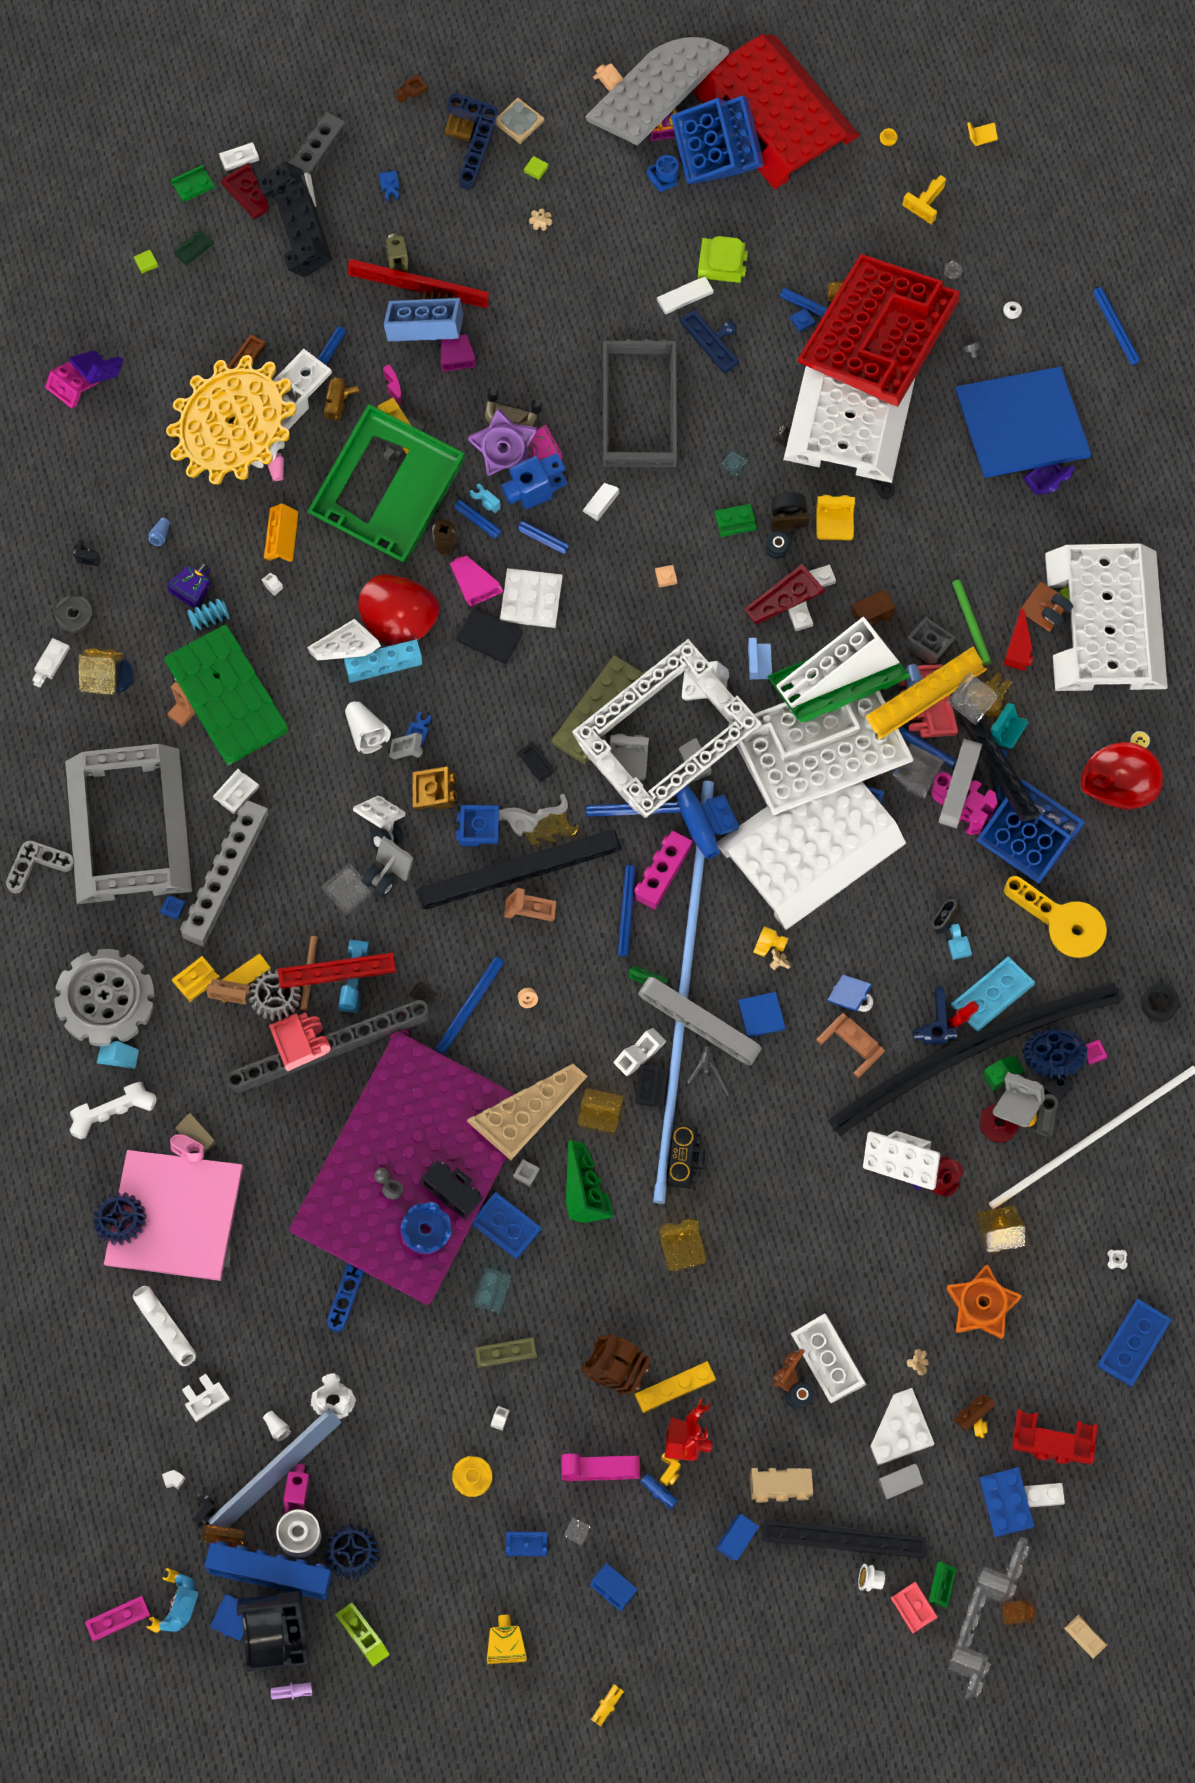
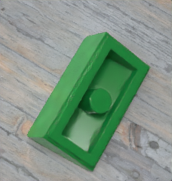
M635 965L629 970L628 977L642 984L645 983L648 977H653L665 985L669 982V979Z

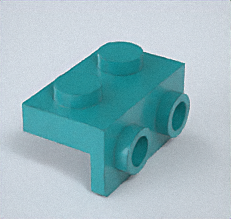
M1007 703L1004 710L1000 712L997 721L991 727V733L998 745L1013 748L1028 725V719L1019 718L1015 705Z

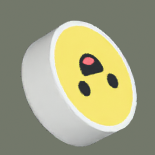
M1138 731L1132 735L1130 742L1139 744L1147 749L1150 738L1145 732Z

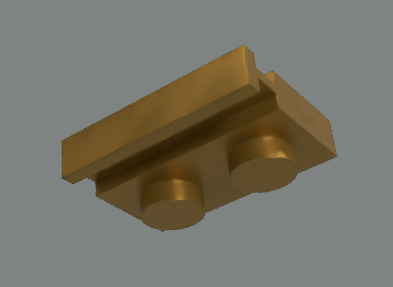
M454 102L453 106H459V104H456V102ZM474 108L468 109V110L471 111V112H476V111H477V110L474 109ZM450 114L444 135H451L453 138L469 142L475 122Z

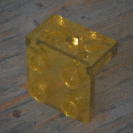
M87 648L79 655V690L81 692L113 695L116 692V664L122 661V653H117L112 649L98 651L97 648Z
M686 1219L681 1221V1224L674 1225L669 1223L659 1229V1239L669 1271L693 1267L706 1262L699 1234L700 1226L698 1220Z

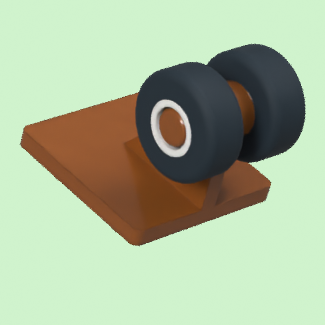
M1040 582L1021 609L1025 610L1027 618L1050 632L1054 626L1059 627L1064 621L1062 615L1064 612L1069 613L1073 608V604L1067 598L1043 582Z
M803 1349L794 1350L793 1353H789L783 1362L786 1365L781 1370L779 1369L772 1378L775 1380L772 1386H780L786 1391V1403L794 1409L809 1405L814 1398L812 1387L808 1383L799 1382L795 1370L796 1364L805 1352Z

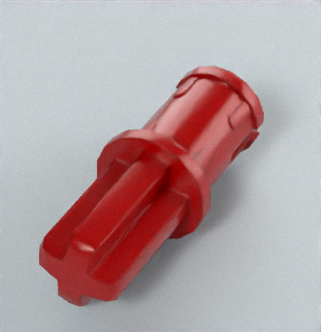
M971 1001L964 1008H959L957 1013L947 1020V1024H950L949 1027L958 1028L962 1023L970 1020V1017L978 1011L979 1005L975 1001Z

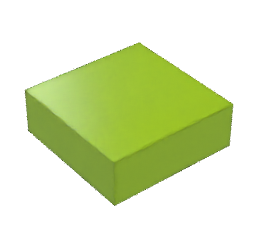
M533 156L524 168V172L540 180L548 169V163Z
M151 250L134 256V260L142 274L158 267V263Z

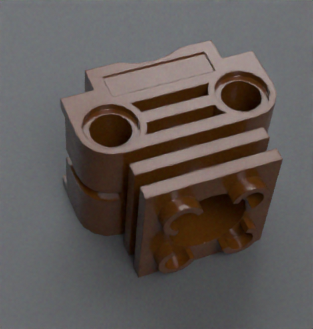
M608 1334V1336L600 1335L594 1344L592 1355L584 1363L581 1372L585 1373L584 1376L602 1386H612L611 1389L613 1391L618 1390L617 1393L620 1395L632 1394L639 1390L642 1384L640 1380L643 1374H646L650 1369L652 1357L644 1356L645 1353L638 1352L639 1348L623 1337L618 1338L613 1334Z

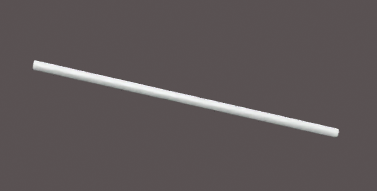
M1191 1066L989 1202L991 1208L995 1209L1194 1075L1195 1067Z

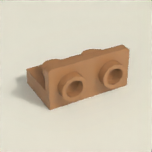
M212 979L211 984H208L207 995L211 999L246 1005L250 986Z

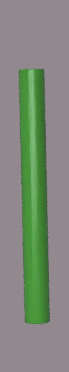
M960 579L955 580L952 584L977 651L983 662L982 664L988 665L992 661Z

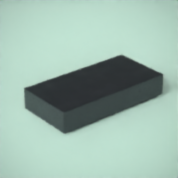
M533 742L517 752L539 783L555 773L554 768Z

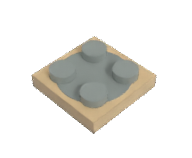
M517 98L497 117L496 125L521 144L544 122V118L521 99Z

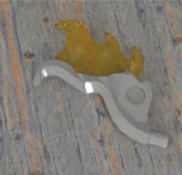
M564 794L560 795L561 804L559 806L539 809L536 814L514 807L499 810V821L502 819L503 821L506 820L512 830L520 837L522 833H525L527 840L533 845L540 844L536 838H542L548 842H556V839L552 837L553 834L572 836L579 829V825L573 827L567 822L566 811L568 809V802Z

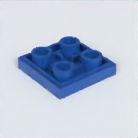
M776 992L738 1000L748 1038L785 1030Z

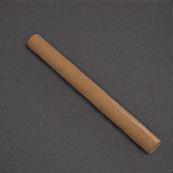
M317 936L310 937L307 964L315 963L318 943ZM311 985L303 986L300 1004L301 1011L308 1010Z

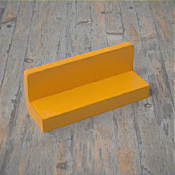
M283 503L270 508L264 558L273 560L280 557L291 562L294 555L299 512Z

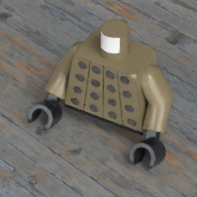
M491 388L488 390L487 399L489 402L486 405L485 419L489 425L499 408L514 424L533 427L537 418L536 414L542 411V402H540L539 406H535V399L532 400V411L530 412L505 404L494 403L498 399L499 390L497 389L496 395L490 393Z

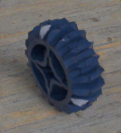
M117 1192L116 1197L109 1194V1200L102 1198L103 1205L97 1204L99 1211H94L93 1213L97 1217L93 1219V1223L96 1224L94 1229L96 1232H99L98 1236L100 1238L104 1237L106 1243L111 1240V1244L115 1245L118 1241L123 1246L124 1240L131 1244V1237L137 1239L136 1233H143L140 1226H146V1222L143 1220L147 1218V1215L143 1213L145 1207L141 1206V1201L136 1200L134 1195L129 1197L128 1193L124 1192L121 1196ZM122 1205L130 1206L133 1208L134 1213L124 1212ZM114 1208L113 1212L111 1214H108L109 1211ZM122 1215L123 1219L118 1223L117 1219ZM132 1223L131 1226L125 1230L126 1226ZM105 1224L115 1225L117 1232L107 1230Z
M349 1524V1530H346L345 1526L342 1525L341 1533L337 1529L334 1530L336 1537L328 1536L332 1543H325V1547L330 1549L324 1551V1555L330 1556L325 1559V1562H333L329 1569L334 1570L337 1568L335 1571L336 1576L342 1571L343 1579H346L347 1573L350 1574L351 1580H354L355 1573H357L360 1579L362 1578L361 1571H364L367 1575L369 1574L367 1566L372 1569L375 1568L371 1560L378 1561V1557L373 1555L379 1553L378 1548H373L378 1545L377 1540L371 1541L374 1538L373 1533L366 1536L368 1533L367 1528L360 1532L361 1525H357L356 1530H353V1524ZM354 1536L363 1539L368 1548L357 1546ZM348 1537L346 1546L336 1549L337 1544L343 1538ZM351 1542L354 1551H357V1553H354V1556H352V1561L351 1557L349 1556V1553L346 1552L347 1550H349V1548H351ZM368 1554L366 1560L361 1565L355 1567L356 1559ZM335 1556L347 1558L349 1567L341 1565Z

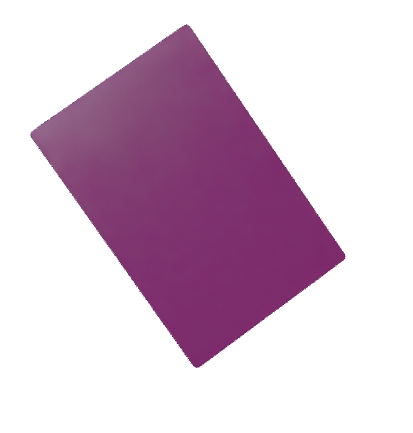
M395 1032L289 1227V1231L412 1298L430 1305L506 1159V1156L471 1126L467 1120L488 1108H492L501 1101L515 1095V1093L401 1032ZM436 1160L447 1164L452 1173L456 1168L460 1169L472 1179L468 1186L480 1192V1196L483 1199L466 1220H463L419 1183ZM377 1169H387L390 1173V1179L397 1180L402 1184L404 1190L400 1198L389 1199L383 1194L382 1187L384 1184L378 1183L374 1178V1173ZM456 1176L454 1177V1178H456L459 1182H461L462 1184H464V1183H463L462 1181H460ZM434 1202L439 1205V1208L444 1213L449 1215L452 1233L447 1243L437 1252L431 1254L417 1253L411 1250L403 1241L400 1229L404 1215L414 1205ZM428 1225L420 1226L423 1234L430 1233L431 1230Z

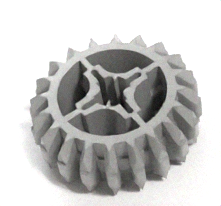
M270 969L268 970V975L262 972V979L256 977L255 982L257 984L251 983L250 986L253 990L249 991V995L252 996L249 998V1002L253 1003L252 1009L257 1010L258 1016L263 1014V1019H267L270 1015L271 1021H274L275 1016L282 1020L283 1014L285 1017H289L288 1011L294 1013V1007H299L297 1000L301 999V995L298 994L301 992L300 987L289 988L291 995L289 1000L286 1001L283 996L286 988L280 989V983L274 986L269 984L279 982L278 969H276L275 974H272ZM262 989L267 994L263 1003L259 999ZM275 992L276 994L277 992L279 997H275V995L274 997H272L271 993ZM275 1004L280 1005V1007L271 1008Z

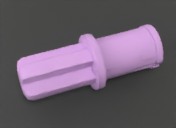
M311 1682L302 1684L290 1683V1686L271 1688V1698L291 1697L293 1700L294 1697L312 1696Z

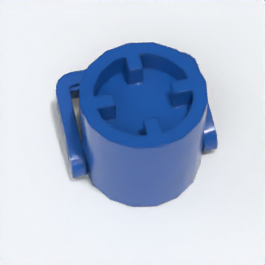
M663 155L657 159L656 164L647 168L646 174L653 185L660 192H663L677 185L679 163L674 156Z

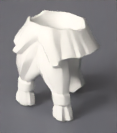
M335 1373L322 1377L324 1385L313 1392L311 1406H313L314 1411L318 1415H322L329 1408L339 1419H342L352 1411L356 1399L352 1390L339 1383L340 1377ZM330 1395H338L340 1398V1402L334 1406L328 1404L326 1400Z

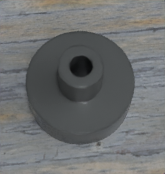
M980 340L964 343L962 345L964 353L970 352L971 358L977 357V350L981 348Z

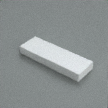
M704 276L657 297V302L666 315L713 294V289Z

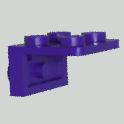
M89 351L71 356L69 362L86 381L93 384L117 377L124 360L120 356L104 360L98 352Z
M1059 464L1033 468L1023 479L1035 495L1042 493L1045 495L1049 491L1052 493L1060 487L1059 483L1062 480H1068L1076 468L1069 466L1062 469Z

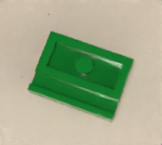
M203 165L171 179V183L182 202L215 188Z
M751 504L715 510L714 512L720 537L757 529Z

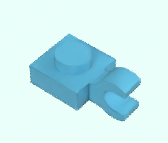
M476 485V488L480 491L478 493L470 490V496L473 499H481L482 505L488 511L492 510L496 513L500 510V500L488 490L485 491L482 485Z
M959 924L951 925L952 940H948V946L952 960L971 956L972 952L967 936L961 937Z

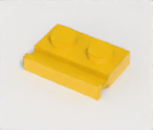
M201 956L175 976L172 982L191 1002L207 989L212 979L219 980L220 976Z

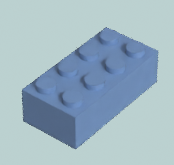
M460 298L389 301L384 321L387 341L458 339L464 316Z

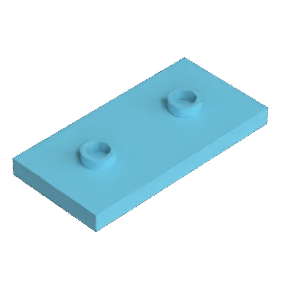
M1008 956L951 1003V1007L957 1011L959 1008H964L971 1001H975L979 1008L970 1017L968 1023L979 1032L1034 986L1035 981Z

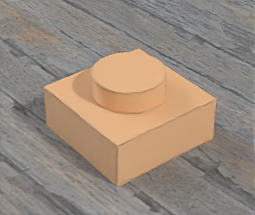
M673 565L655 568L659 587L677 584Z

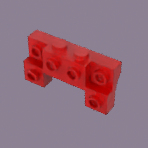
M1017 1410L1012 1450L1031 1453L1038 1460L1054 1459L1059 1464H1067V1462L1071 1463V1461L1093 1464L1097 1424L1091 1426L1078 1421L1074 1435L1036 1428L1038 1413L1028 1414L1023 1413L1022 1410Z

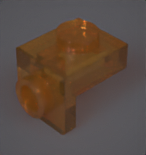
M1023 1600L1001 1604L1003 1625L1025 1622L1034 1623L1035 1609L1031 1602Z

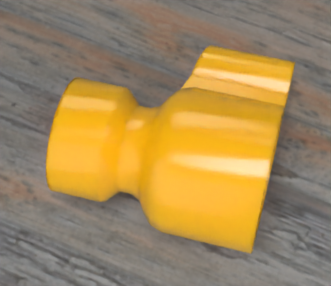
M764 926L753 953L764 957L771 947H775L776 950L783 953L789 938L779 937L775 930Z

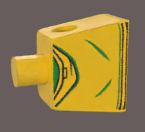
M499 1615V1627L490 1628L487 1664L526 1662V1653L520 1627L511 1626L510 1615Z

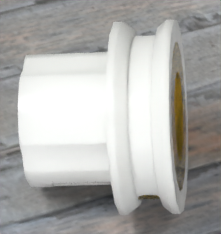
M863 1564L858 1578L859 1589H865L868 1592L872 1588L881 1590L885 1582L884 1571L875 1570L873 1565L868 1567L867 1564Z

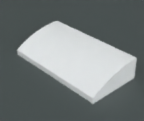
M827 1314L821 1315L791 1333L799 1349L805 1350L803 1356L830 1403L867 1385Z

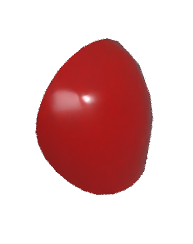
M389 574L375 576L366 583L359 597V612L365 626L375 638L388 646L416 639L418 641L432 628L439 614V603L436 596L422 584L404 577Z
M1131 742L1112 744L1096 752L1085 765L1081 776V789L1085 794L1101 803L1127 810L1141 808L1153 802L1159 795L1163 783L1162 768L1157 758L1145 747Z

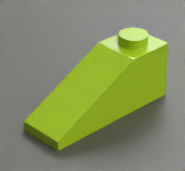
M352 1602L335 1614L372 1666H375L390 1655L380 1638Z

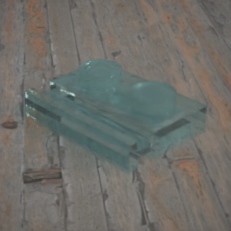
M485 1267L472 1305L500 1314L512 1275H506Z

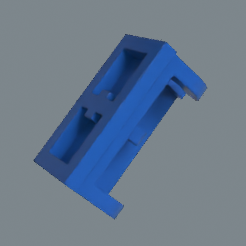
M742 1514L736 1515L714 1549L729 1559L737 1561L759 1526Z
M506 1532V1556H547V1532Z
M607 1563L590 1583V1586L620 1612L638 1590Z

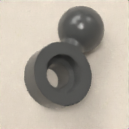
M377 1169L374 1173V1178L378 1183L384 1184L382 1187L383 1194L389 1199L400 1198L404 1190L402 1184L397 1180L390 1179V1173L387 1169Z

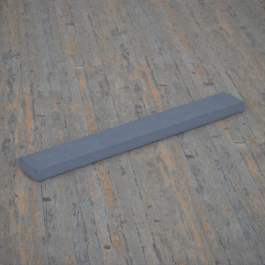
M328 1408L215 1513L208 1522L220 1534L225 1532L341 1424V1420Z

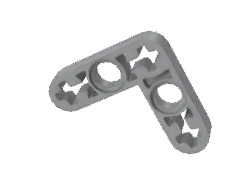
M26 841L20 848L6 880V885L11 893H20L25 887L35 862L68 872L74 867L73 857L69 853L34 841ZM32 846L34 852H30V853H29V856H28L29 860H28V859H26V856H27V850H26V848H27V849H30V847ZM46 852L53 854V858L49 861H45L42 858ZM57 855H59V860L65 861L68 859L70 864L63 866L62 862L57 860ZM26 863L28 868L21 872L17 869L18 865ZM15 873H16L17 875H19V878H18L19 886L16 885V886L13 888L11 882L15 883V881H16V879H17V876L15 875Z

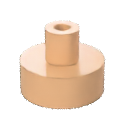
M524 988L518 993V1001L522 1007L531 1008L537 1004L538 996L534 989Z

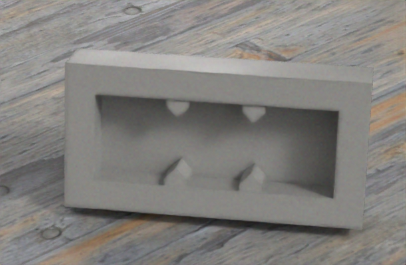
M413 733L392 739L389 757L399 759L412 755L419 758L423 752L422 747H420L422 735Z

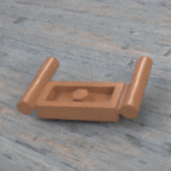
M844 1013L816 1039L822 1045L836 1032L838 1036L866 1059L853 1073L858 1079L885 1052L870 1035Z

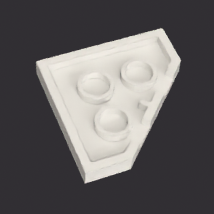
M353 619L307 648L316 660L366 656L379 648L380 644L359 622Z
M912 1388L894 1394L870 1446L877 1466L934 1446V1441Z

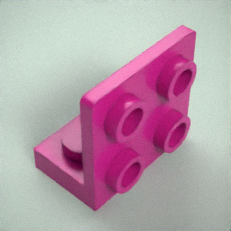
M67 362L50 371L45 388L70 408H74L77 406L81 392L95 386L99 382L90 384L70 362Z

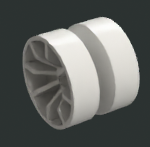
M304 1510L290 1511L280 1519L277 1525V1539L282 1550L287 1555L293 1558H306L315 1553L319 1548L322 1538L318 1521L311 1513Z

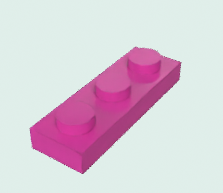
M140 1596L86 1621L85 1624L93 1642L151 1615L143 1596Z

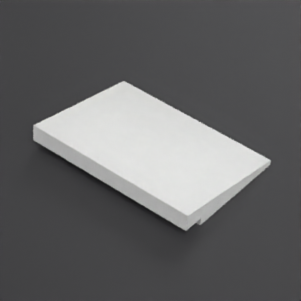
M880 691L863 699H857L830 713L826 712L808 722L800 723L786 702L754 714L762 725L736 746L772 815L913 762V757L899 729L894 730L879 740L878 734L873 731L865 717L885 703Z

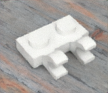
M206 1374L199 1378L206 1389L200 1395L196 1396L189 1385L182 1389L189 1400L185 1406L196 1422L230 1400L220 1383L218 1382L213 1385Z

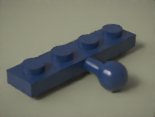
M695 310L680 319L681 325L724 374L739 365V360L720 340L725 335L730 336L736 332L737 328L734 322L726 321L722 329L714 333Z

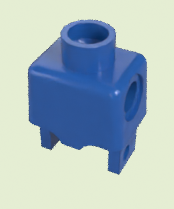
M558 453L540 461L535 455L511 467V480L501 484L506 500L510 505L520 500L525 509L551 500L552 494L557 489L567 485V481L562 474L565 471V467ZM554 464L559 465L557 468L552 467ZM555 479L561 480L559 483L554 482Z

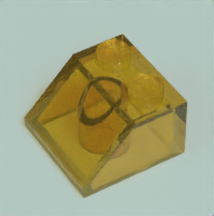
M1015 1206L976 1213L982 1241L987 1253L1026 1246L1025 1226Z

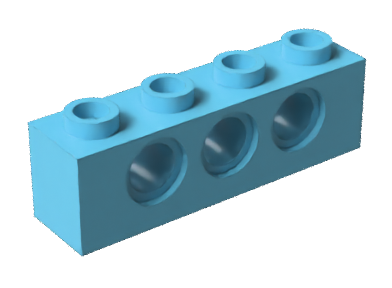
M416 639L377 649L366 656L344 658L349 683L422 665V656Z

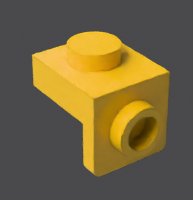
M663 1454L661 1460L670 1466L661 1477L660 1484H664L667 1488L669 1484L673 1485L678 1479L679 1474L677 1472L681 1464L678 1463L679 1459L664 1458Z

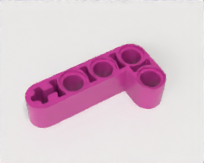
M579 1454L561 1455V1479L563 1481H570V1479L571 1481L641 1478L639 1456L579 1457Z

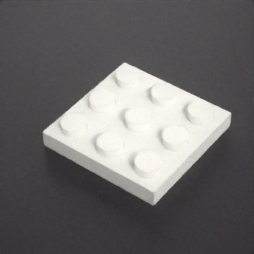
M507 568L500 621L556 628L562 575Z

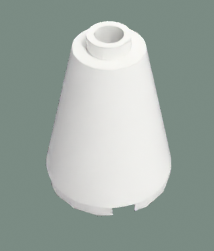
M351 702L347 705L345 714L356 749L359 752L362 751L363 754H368L382 748L381 744L384 741L387 743L391 736L389 728L361 702Z

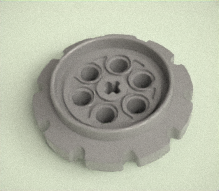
M99 949L96 956H91L87 952L71 962L72 970H64L56 984V991L61 995L54 999L55 1008L61 1021L67 1020L64 1026L73 1037L80 1041L84 1038H89L90 1044L94 1046H109L114 1039H118L123 1043L139 1033L137 1026L139 1024H147L154 1009L153 1003L149 999L155 997V991L150 975L142 974L145 971L144 966L136 958L129 954L122 958L120 957V952L114 949ZM98 977H105L103 982H96ZM119 981L124 982L121 987L114 986ZM84 990L91 991L87 996L81 995ZM104 995H107L106 1000H103ZM121 1000H128L126 1005H119ZM88 1008H95L93 1013H86ZM108 1012L114 1013L111 1018L107 1019L104 1017Z

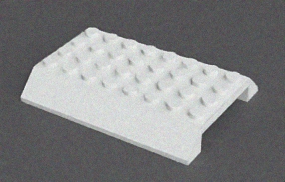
M861 781L776 815H772L767 806L741 824L737 831L730 832L720 839L717 844L726 858L731 857L774 910V917L787 930L900 849L906 842L894 819Z

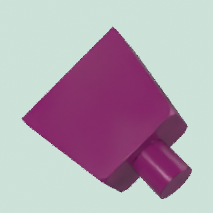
M459 335L458 339H441V372L476 367L475 356L467 335Z

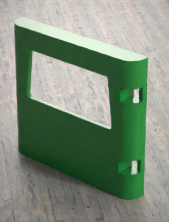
M368 404L307 513L392 558L406 563L460 470L465 454ZM376 436L407 448L409 452L369 523H365L336 504L372 438ZM333 515L340 518L337 523L331 520ZM383 541L389 544L387 549L380 546Z

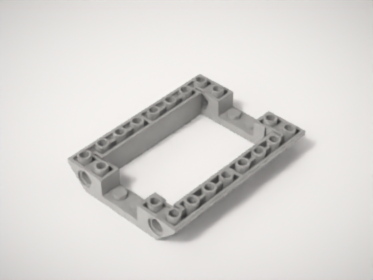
M161 744L81 752L65 761L77 904L116 900L115 895L146 891H153L154 896L192 892L180 750ZM142 766L143 772L155 771L154 769L161 768L169 868L94 876L86 776L100 777L105 776V770Z

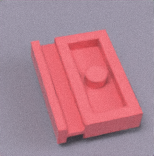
M917 1582L891 1597L912 1633L938 1618V1615Z

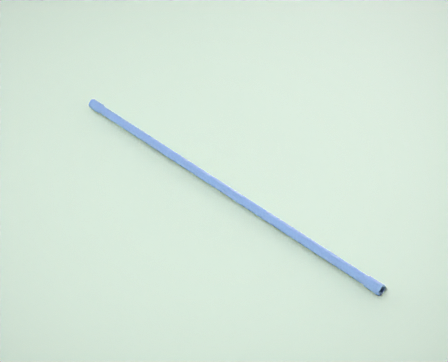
M703 781L702 805L707 799L713 798L714 782ZM697 845L679 994L687 999L705 858ZM675 1021L658 1174L653 1199L654 1203L664 1204L666 1198V1181L685 1028L678 1021Z

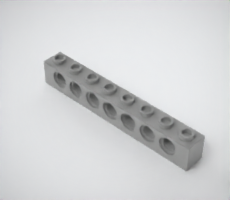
M246 800L244 805L240 806L237 813L238 818L236 822H232L229 829L230 834L222 842V851L220 855L217 854L213 861L214 867L212 871H208L205 877L206 883L203 888L199 889L197 893L198 899L189 909L188 914L190 916L187 921L182 923L180 928L183 939L202 947L205 946L268 817L267 808ZM245 821H252V824L249 826L243 825ZM238 837L244 838L242 842L235 841ZM231 853L236 854V857L233 859L227 858ZM222 870L228 871L226 875L219 874ZM215 886L220 887V890L217 892L211 891ZM206 903L212 904L208 909L203 908V905ZM197 920L204 921L201 925L194 924Z

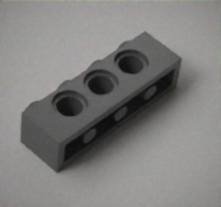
M327 112L324 117L319 119L315 130L309 133L308 140L300 146L298 154L289 163L301 168L303 173L310 174L312 180L345 133V121Z

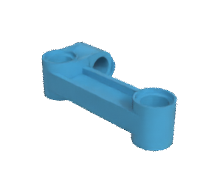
M350 939L348 957L368 956L370 943ZM359 978L348 979L347 986L341 987L339 1011L359 1013L361 999L358 992Z

